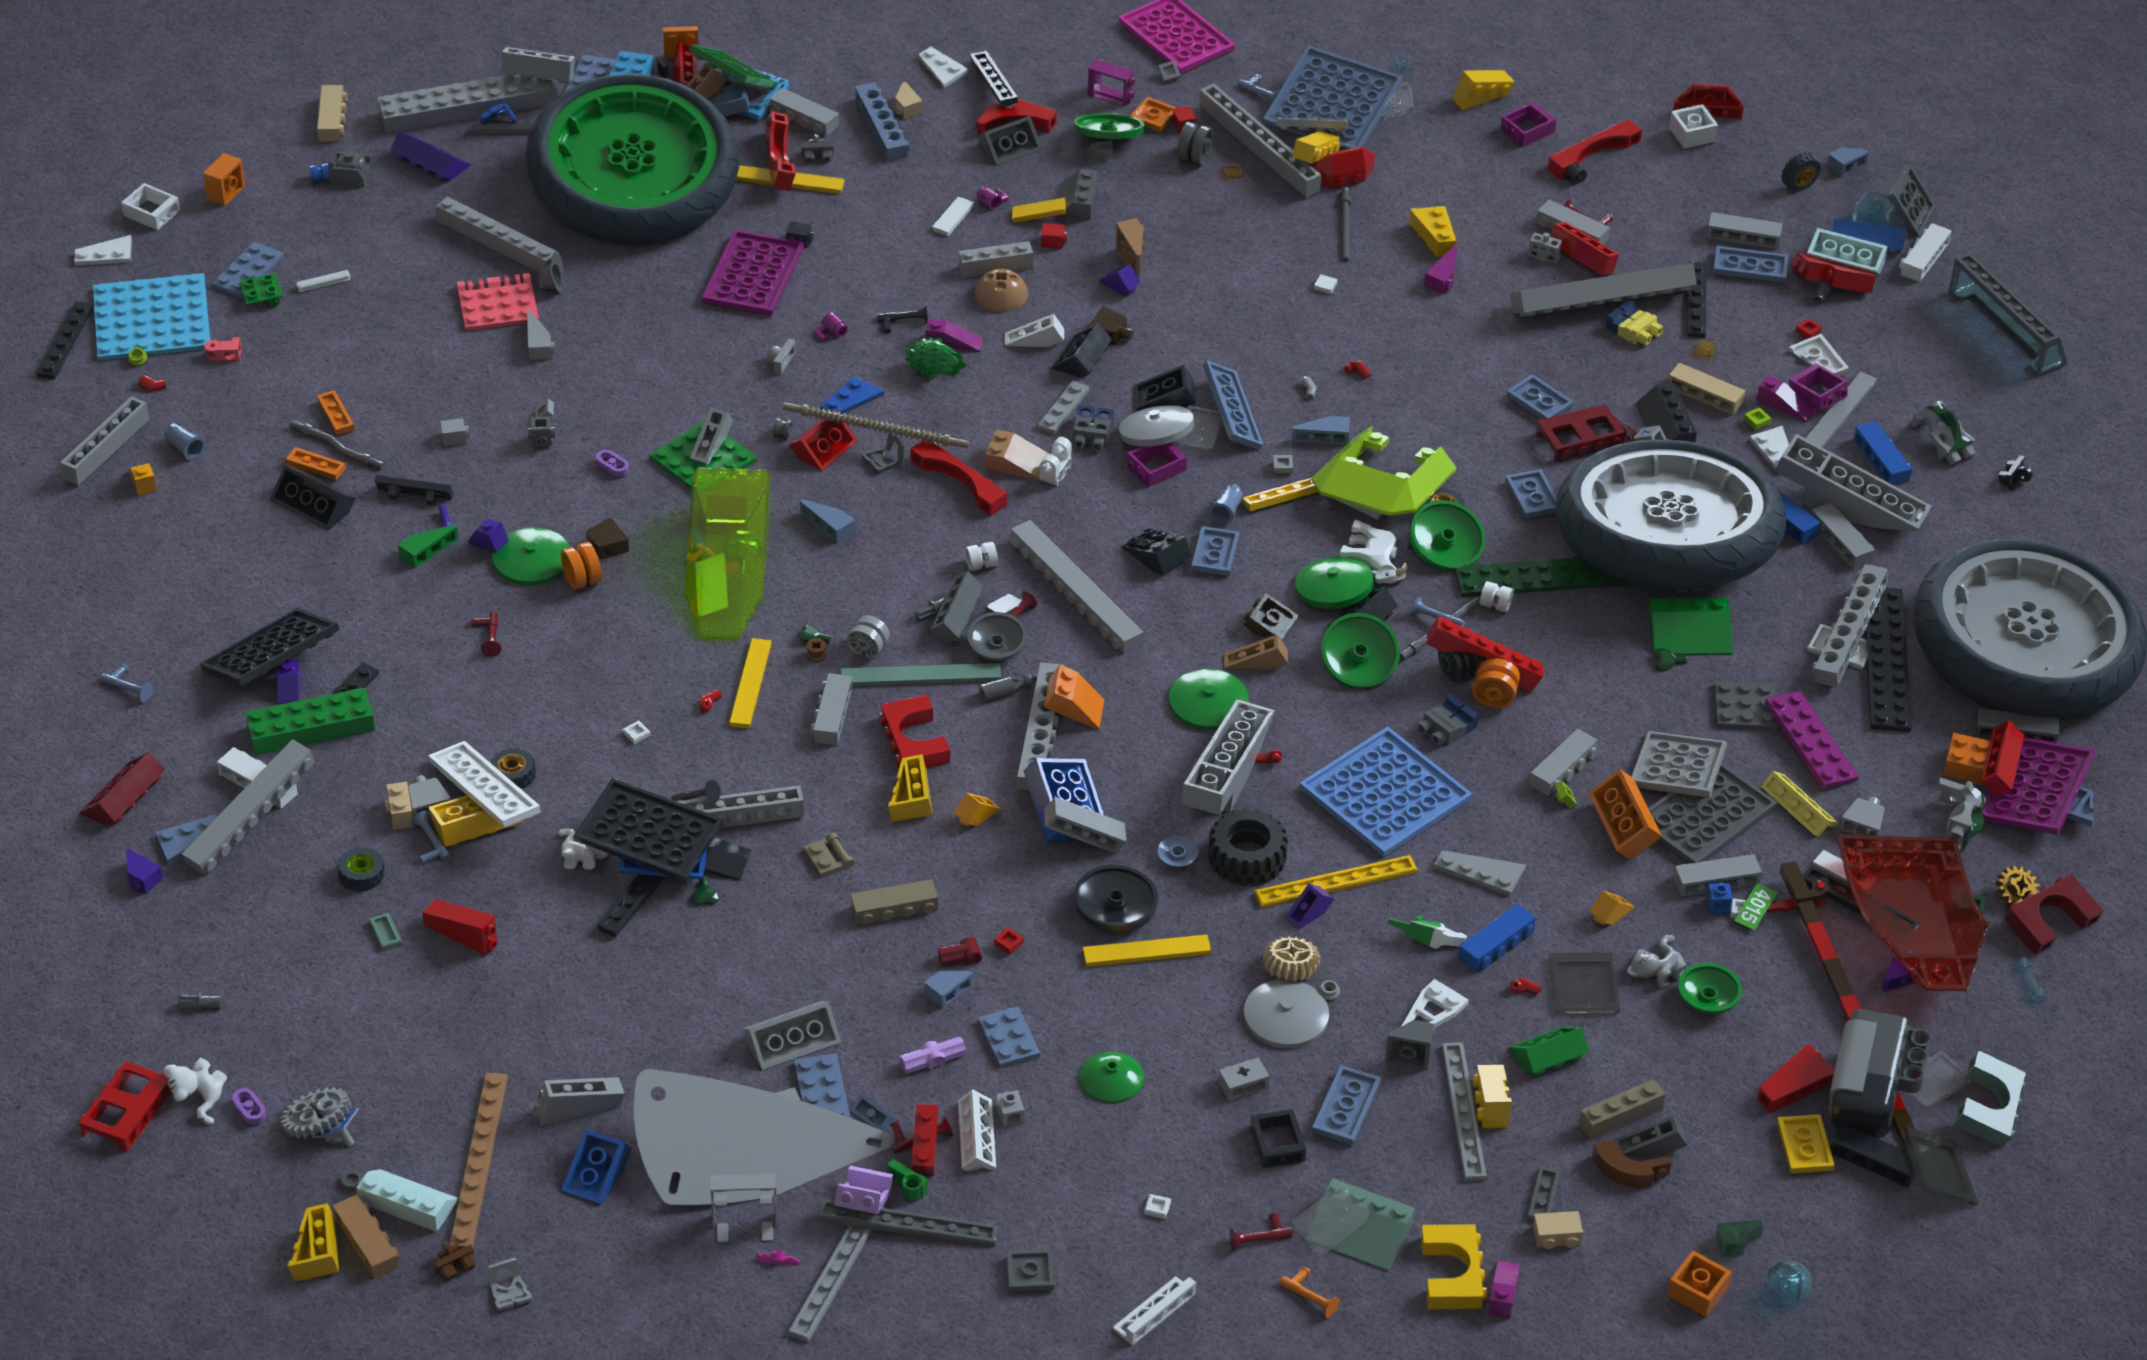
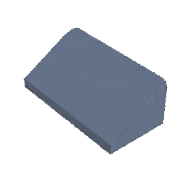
M861 1093L849 1110L869 1126L881 1131H885L890 1127L889 1124L898 1120L863 1093Z

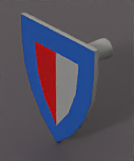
M359 1109L350 1110V1114L344 1116L345 1120L338 1121L339 1125L331 1126L332 1130L326 1129L324 1134L319 1132L313 1138L324 1137L327 1142L342 1138L347 1147L352 1146L355 1142L346 1127Z

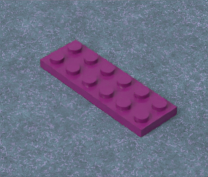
M1801 691L1766 698L1764 704L1823 790L1858 780V774Z

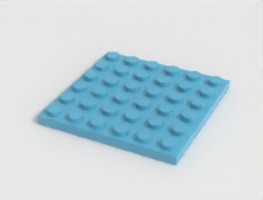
M204 273L93 285L98 361L128 358V354L133 348L143 349L147 356L204 350L205 343L210 341Z

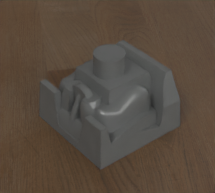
M352 150L337 152L336 162L329 175V184L365 187L372 168L371 156L366 154L360 156Z

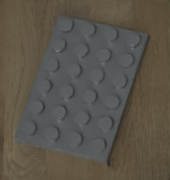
M1721 763L1710 798L1670 792L1648 809L1662 835L1658 841L1691 864L1707 861L1776 809L1778 802Z

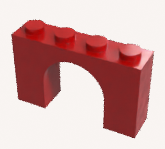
M928 695L881 704V713L878 714L881 725H885V737L891 740L890 749L892 753H896L895 760L898 767L901 765L902 758L923 754L926 768L950 763V748L945 736L915 741L908 739L902 734V731L909 726L933 721V707Z

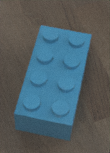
M620 51L610 75H653L654 56Z

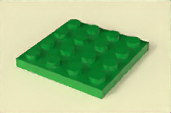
M691 44L689 51L694 53L693 57L701 61H707V65L712 68L721 69V73L726 76L735 77V81L740 84L753 85L764 89L768 87L775 88L777 84L776 81L721 50Z
M704 422L650 454L652 461L699 496L757 461V456L728 435L708 465L691 460L690 456Z

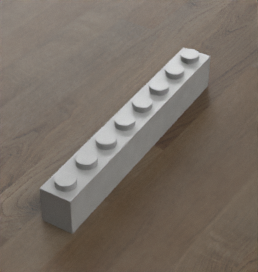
M446 197L436 205L438 222L539 273L543 267L551 263L552 254L557 252L449 197Z
M292 739L182 853L185 863L203 875L212 871L216 864L229 854L230 850L243 839L244 835L251 828L255 827L258 821L271 810L272 806L279 799L283 798L292 785L296 784L299 778L312 767L315 760L311 750Z

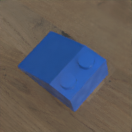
M585 1129L561 1191L602 1204L624 1170L632 1148L624 1141Z

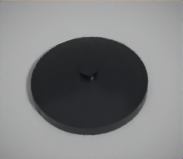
M1106 865L1092 869L1080 878L1075 888L1074 903L1079 915L1092 926L1111 932H1126L1140 928L1152 919L1157 910L1158 893L1154 883L1142 872L1122 865Z

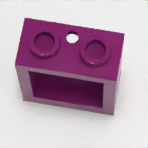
M1095 59L1088 68L1087 95L1126 106L1134 98V70ZM1101 75L1124 81L1123 92L1101 85Z
M1532 102L1503 115L1500 129L1504 134L1510 136L1515 143L1524 147L1554 133L1557 119L1537 103ZM1529 119L1538 125L1526 132L1517 126Z
M1817 363L1789 379V387L1807 404L1819 412L1826 410L1848 396V381ZM1819 383L1830 390L1820 395L1809 388Z
M1172 442L1158 446H1141L1128 452L1127 467L1138 476L1142 483L1144 482L1148 487H1151L1186 471L1187 457ZM1158 455H1162L1169 462L1151 472L1142 464Z

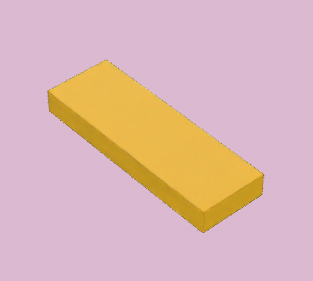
M1065 198L1015 206L1012 209L1013 222H1023L1066 214Z

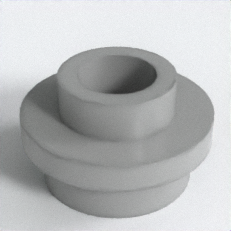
M1327 980L1320 985L1319 993L1325 1000H1334L1338 998L1340 988L1336 982Z

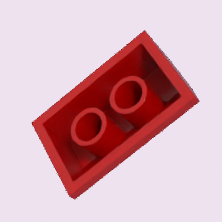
M823 418V420L819 419L789 446L798 459L823 471L858 440L846 423H836L835 420L831 422L830 419L826 421Z

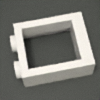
M145 183L121 202L123 216L156 230H159L180 211L178 197ZM146 200L159 205L152 213L138 208Z

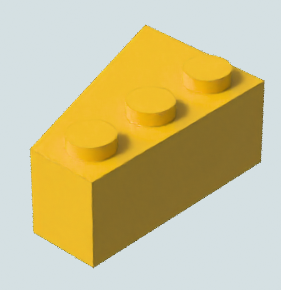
M1504 70L1463 71L1452 99L1464 110L1509 95L1515 81Z
M1445 206L1410 209V227L1414 228L1417 235L1426 242V245L1436 257H1443L1456 245V238Z
M923 754L902 758L896 787L893 788V797L888 805L892 821L933 815Z
M1478 1065L1477 1073L1473 1074V1087H1477V1091H1475V1104H1479V1108H1477V1121H1481L1482 1128H1508L1512 1101L1511 1098H1507L1509 1088L1506 1087L1505 1082H1507L1503 1065Z
M329 1204L306 1208L299 1229L300 1236L293 1248L295 1252L292 1261H289L288 1264L294 1281L339 1272L335 1218Z

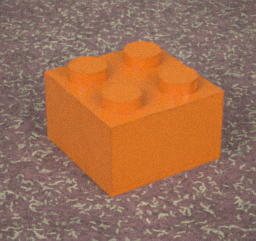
M223 153L203 172L207 200L226 206L245 187L242 160Z
M1953 733L1943 776L1983 785L1981 778L1990 741Z
M1692 1251L1670 1279L1667 1296L1707 1317L1729 1288L1732 1271Z

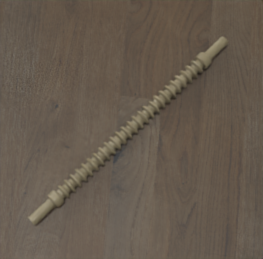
M784 402L782 410L801 413V416L805 417L810 415V418L815 416L816 419L820 417L821 420L823 418L826 421L830 419L831 422L835 420L836 423H847L848 426L852 424L853 427L858 425V428L863 426V429L868 427V430L873 428L876 431L878 429L879 432H889L890 435L895 433V436L900 434V437L905 435L906 438L908 436L911 439L915 437L916 440L920 438L921 441L937 442L938 445L942 443L943 446L947 447L952 445L968 449L969 441L951 438L947 434H944V436L941 433L936 435V432L931 434V431L926 433L923 430L921 432L920 429H910L909 426L904 428V425L899 427V424L894 426V423L889 425L888 422L886 424L883 421L879 423L878 420L874 422L873 419H862L861 416L857 418L856 415L851 417V414L846 416V413L841 415V412L836 414L833 411L831 413L830 410H820L819 407L814 409V406L809 408V405L805 404L799 406Z

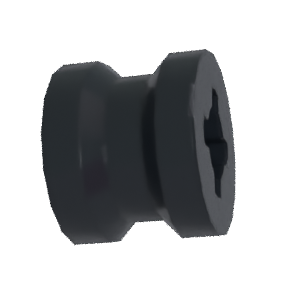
M1573 163L1566 169L1565 177L1577 185L1586 179L1587 171L1583 168L1580 169L1578 164Z

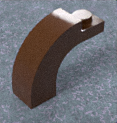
M1614 1139L1596 1143L1593 1146L1592 1158L1595 1164L1606 1177L1618 1184L1634 1188L1652 1187L1655 1178L1660 1180L1670 1174L1672 1162L1668 1156L1649 1161L1631 1160L1621 1153Z

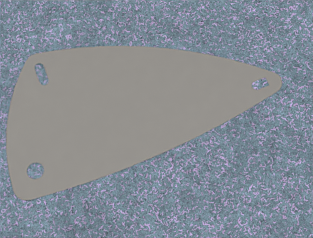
M653 1069L643 1070L639 1073L636 1080L634 1124L639 1151L653 1186L661 1199L671 1205L711 1204V1176L776 1174V1191L778 1195L892 1147L891 1144L894 1143V1139L890 1134L860 1121L800 1100L740 1084ZM654 1087H662L665 1090L666 1096L663 1100L656 1101L651 1097V1090ZM867 1138L882 1140L881 1147L868 1145L866 1143ZM679 1172L681 1177L678 1191L676 1194H671L669 1186L672 1173ZM760 1190L727 1191V1203L760 1199Z

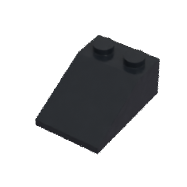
M1185 365L1134 385L1137 411L1155 406L1171 405L1186 408L1196 404L1194 380Z

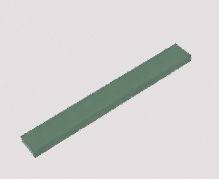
M1000 663L841 668V675L852 676V686L991 682L1001 679Z

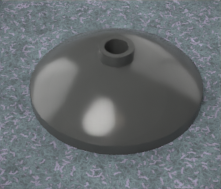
M991 612L978 617L972 622L967 634L968 644L973 652L982 658L995 661L1006 660L1022 651L1027 641V631L1024 624L1015 616L1003 612Z

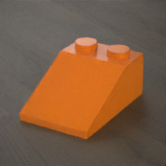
M1059 665L1049 678L1044 707L1093 729H1099L1104 699L1078 672Z

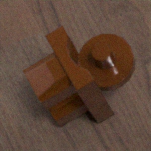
M447 1241L442 1243L443 1250L437 1253L439 1260L435 1261L433 1270L436 1274L440 1273L445 1281H448L457 1276V1272L453 1267L456 1264L460 1263L464 1272L475 1268L476 1263L473 1257L474 1249L470 1244L460 1249L458 1243L453 1246Z

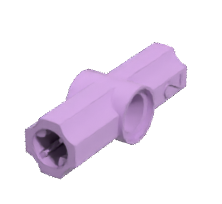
M961 1037L938 1044L935 1041H928L921 1046L920 1050L899 1056V1061L906 1074L926 1067L932 1070V1067L943 1066L947 1060L966 1055V1048Z

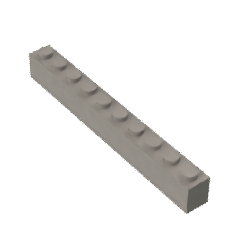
M1215 84L1200 90L1199 107L1304 197L1307 198L1320 192L1321 174L1306 161L1292 157V149Z
M1031 520L1011 529L1010 542L1012 546L1018 548L1023 557L1029 559L1033 563L1034 568L1040 570L1044 574L1045 579L1051 581L1055 585L1056 590L1059 593L1062 592L1068 602L1074 604L1078 608L1079 613L1085 615L1089 619L1090 624L1093 627L1096 626L1102 636L1112 642L1116 650L1119 649L1125 654L1143 645L1144 632Z

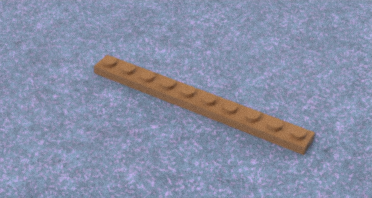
M486 1073L450 1241L451 1246L458 1243L460 1249L470 1244L472 1247L474 1246L508 1074Z

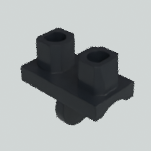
M2019 456L2016 461L2009 460L2006 463V471H2001L1998 474L1999 483L2007 484L2008 489L2014 491L2020 482H2028L2032 479L2033 473L2031 468L2024 465L2025 456Z

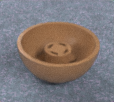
M995 269L987 272L980 278L975 287L974 297L977 303L987 310L1009 312L1025 304L1028 299V289L1023 279L1017 273L1008 269Z

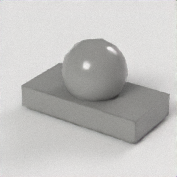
M788 339L783 348L773 346L768 350L767 357L774 364V374L781 375L795 355V340Z

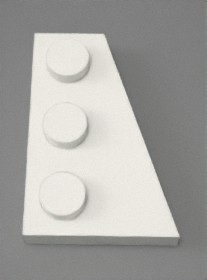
M131 235L76 249L75 266L130 263Z

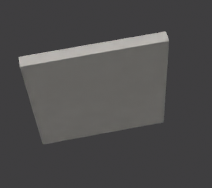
M1648 731L1631 777L1638 788L1710 798L1727 749V741Z

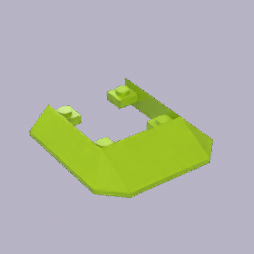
M1373 426L1356 435L1312 477V482L1321 495L1391 516L1415 513L1456 472V466L1441 446L1436 451H1433L1431 448H1422L1415 455L1414 462L1422 465L1411 476L1400 472L1393 475L1364 466V461L1357 460L1364 451L1370 448L1381 452L1389 444V437L1381 433L1372 432Z

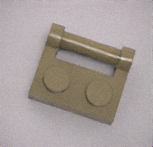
M831 833L822 840L803 846V851L821 878L854 866V860L851 856L847 855L836 833ZM832 845L841 859L840 862H836L828 850V846Z

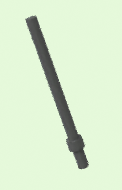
M1343 187L1342 196L1340 197V205L1342 206V261H1349V206L1351 205V198L1349 196V188Z
M1475 597L1451 616L1460 619L1479 605L1480 599ZM1427 634L1419 640L1411 642L1407 649L1400 653V659L1404 661L1412 654L1421 651V647L1427 642Z

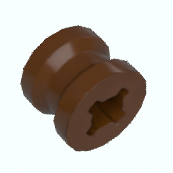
M818 638L807 642V658L812 662L823 661L827 655L826 642Z

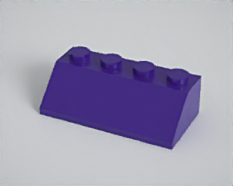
M398 131L390 149L396 153V157L402 160L407 158L410 164L416 167L421 165L423 166L422 170L430 174L435 172L437 173L436 177L442 180H446V178L454 179L471 165L417 137Z

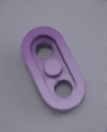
M601 450L596 454L597 465L616 477L628 474V462L610 450Z
M247 1088L234 1092L232 1096L233 1105L243 1119L251 1125L262 1123L266 1118L265 1107L254 1092Z

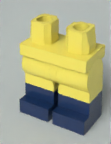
M1629 299L1607 315L1606 329L1631 341L1635 345L1640 342L1647 346L1652 340L1651 334L1659 337L1662 334L1663 326L1657 323V316L1636 308L1635 302Z

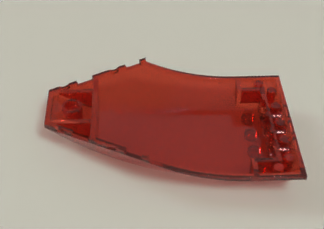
M1837 835L1846 878L1853 898L1860 912L1896 963L1914 982L1926 991H1967L1990 922L1985 920L1973 897L1956 838ZM1882 902L1919 921L1920 924L1914 930L1910 929L1914 923L1885 908ZM1893 916H1899L1901 920L1898 922Z

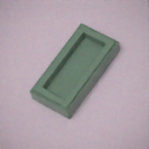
M389 913L369 918V924L382 951L402 945V940Z

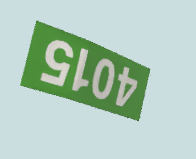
M1757 883L1734 921L1755 930L1778 892Z

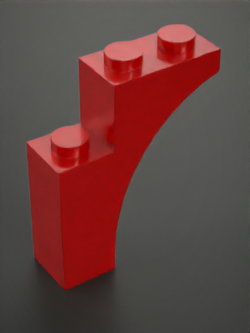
M1021 99L1018 100V103L1012 105L1011 108L992 103L989 108L985 109L981 118L977 119L975 127L977 128V135L1030 116L1035 129L1050 133L1057 124V111Z
M1797 253L1796 258L1792 262V270L1805 279L1826 282L1832 287L1872 293L1876 276L1871 272L1828 263L1802 253Z

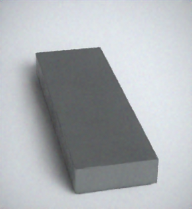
M1539 1166L1527 1220L1534 1221L1535 1214L1552 1212L1561 1174L1560 1170Z

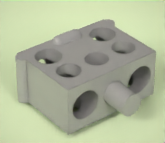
M1534 233L1530 240L1527 256L1557 264L1562 256L1560 254L1562 240L1550 237L1549 233H1544V235Z

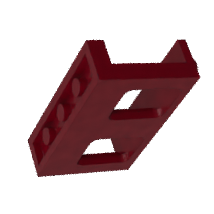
M1606 404L1537 421L1536 434L1539 438L1545 437L1554 451L1555 462L1560 460L1566 461L1576 456L1582 457L1588 453L1599 452L1624 443L1625 431ZM1607 420L1614 432L1596 436L1589 425ZM1574 430L1580 439L1577 442L1561 444L1555 434Z

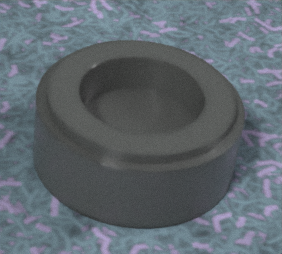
M357 1171L344 1173L340 1180L342 1188L350 1192L357 1191V1186L363 1179L361 1173Z

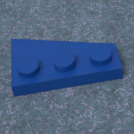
M854 376L820 406V410L825 409V411L830 410V412L837 410L842 415L853 410L858 405L866 404L871 399L883 396L884 390Z

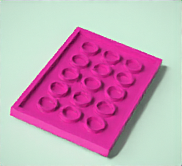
M1155 0L1118 17V23L1166 62L1175 60L1180 74L1235 50L1234 42L1182 0Z

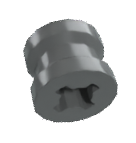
M776 418L773 426V436H783L789 439L793 429V422Z

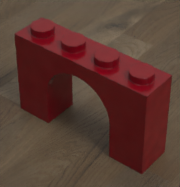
M2071 874L2065 878L2063 876L2058 878L2051 886L2045 885L2036 894L2030 893L2019 903H2012L2007 908L2008 912L2004 919L2027 947L2037 955L2052 947L2057 938V935L2042 919L2039 908L2044 906L2058 907L2064 910L2082 929L2097 922L2104 911Z

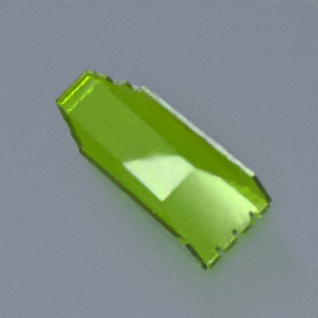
M698 468L697 471H693L684 597L687 601L689 612L692 615L699 640L739 641L748 626V621L752 615L754 616L758 604L763 601L773 507L772 475L767 474V470L754 469L753 473H750V469H734V472H731V469L715 468V472H712L711 468Z

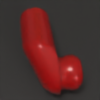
M1350 361L1344 367L1347 373L1359 372L1364 379L1372 375L1361 361Z
M141 376L139 378V385L149 392L166 389L165 380L154 381L148 376Z
M717 689L701 696L699 707L703 712H709L712 709L713 702L722 698L720 691Z
M1275 749L1267 753H1259L1255 763L1272 762L1278 764L1282 760V753Z
M1526 978L1516 979L1510 983V990L1513 993L1528 991L1537 996L1542 990L1541 986Z

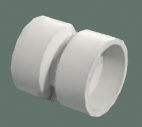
M993 542L983 543L980 547L977 545L965 547V559L970 572L981 570L982 566L991 568L998 565L997 552Z
M1486 581L1480 597V606L1487 608L1494 606L1496 610L1507 613L1512 602L1514 589L1506 586L1499 588L1498 584Z

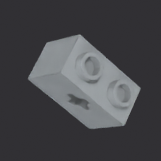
M1256 1058L1220 1069L1218 1083L1230 1101L1268 1089L1269 1075L1260 1059Z

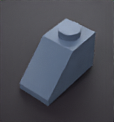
M1841 147L1829 154L1827 167L1843 177L1866 165L1869 151Z
M939 971L924 982V995L943 1009L972 986L973 973L970 971Z

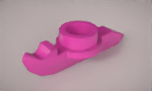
M780 1250L771 1251V1255H767V1252H764L762 1255L760 1253L756 1254L757 1259L761 1263L800 1264L798 1259L793 1256H785V1252Z

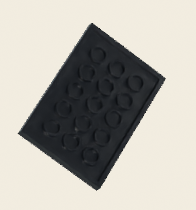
M296 608L199 664L205 672L237 685L246 686L256 677L266 675L270 669L279 667L286 660L299 656L305 649L315 647L319 641L332 637L340 629L337 622Z
M612 778L574 833L573 839L581 844L686 882L723 825V818Z

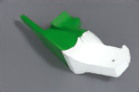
M1418 915L1416 921H1410V923L1390 918L1388 920V924L1407 932V937L1432 948H1440V946L1444 945L1459 947L1467 938L1461 932L1456 933L1445 928L1442 923L1426 921L1424 916Z

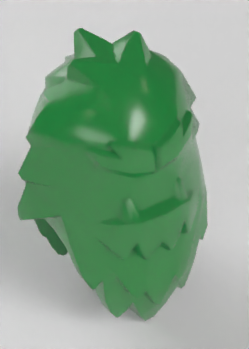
M940 338L920 339L914 342L913 345H910L909 349L904 350L907 354L905 360L909 362L911 368L917 374L926 375L930 379L941 374H959L958 370L967 366L961 360L964 357L955 352L951 347L942 344V339Z

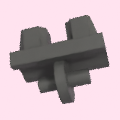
M815 135V140L801 143V156L804 157L805 162H814V155H821V162L831 161L833 142L819 140L818 135Z

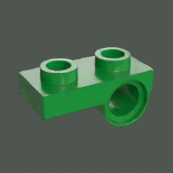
M894 1159L887 1164L888 1174H893L892 1180L902 1185V1194L906 1201L916 1202L928 1193V1180L923 1175L915 1173L905 1164L899 1163Z

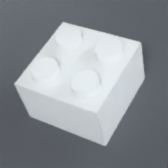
M1699 105L1671 111L1669 129L1685 149L1716 142L1718 124L1705 106Z

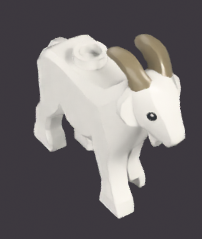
M1355 520L1351 532H1361L1364 534L1351 535L1348 545L1364 544L1366 548H1350L1343 545L1340 557H1351L1366 563L1371 570H1374L1372 573L1375 576L1376 583L1402 582L1406 578L1407 564L1403 563V566L1397 569L1390 562L1391 558L1395 559L1398 550L1395 547L1396 538L1394 534L1390 531L1372 528L1368 524Z

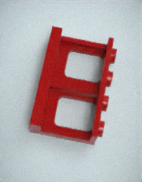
M125 1061L115 1071L111 1081L104 1086L99 1097L93 1100L87 1113L81 1116L79 1120L81 1135L86 1136L88 1132L118 1142L119 1149L128 1152L170 1095L171 1090L168 1087L167 1076ZM132 1074L149 1080L138 1095L121 1091V1088ZM109 1105L126 1111L119 1122L113 1127L97 1122Z

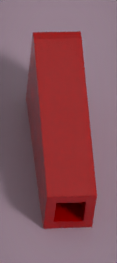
M436 899L422 912L425 926L484 956L489 951H493L497 946L495 916L492 914Z
M1809 1043L1759 1087L1757 1100L1769 1113H1773L1831 1086L1834 1068Z

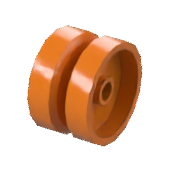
M591 543L579 544L576 550L573 547L561 550L562 568L573 590L585 587L586 582L593 585L602 581L600 562Z
M1492 658L1481 662L1473 683L1472 693L1474 698L1485 706L1500 709L1510 706L1516 697L1520 673L1512 663L1504 659Z

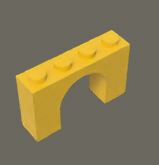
M1475 1224L1422 1225V1255H1451L1462 1260L1468 1268L1465 1274L1457 1278L1427 1279L1426 1296L1428 1309H1482L1483 1301L1487 1300V1289L1482 1287V1283L1485 1282V1271L1480 1269V1265L1483 1264L1482 1251H1478V1247L1481 1246L1480 1233H1476Z

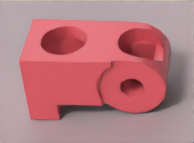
M232 337V341L219 342L217 340H210L204 345L206 357L211 361H240L242 350L240 337Z

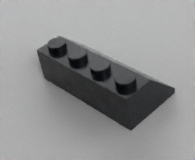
M1674 383L1656 385L1636 402L1647 427L1660 425L1667 440L1696 442L1697 431Z
M284 465L269 500L330 530L349 514L356 498L299 468Z

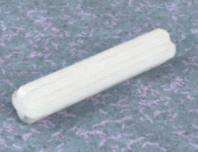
M348 270L299 281L296 283L298 292H304L349 281L350 274Z

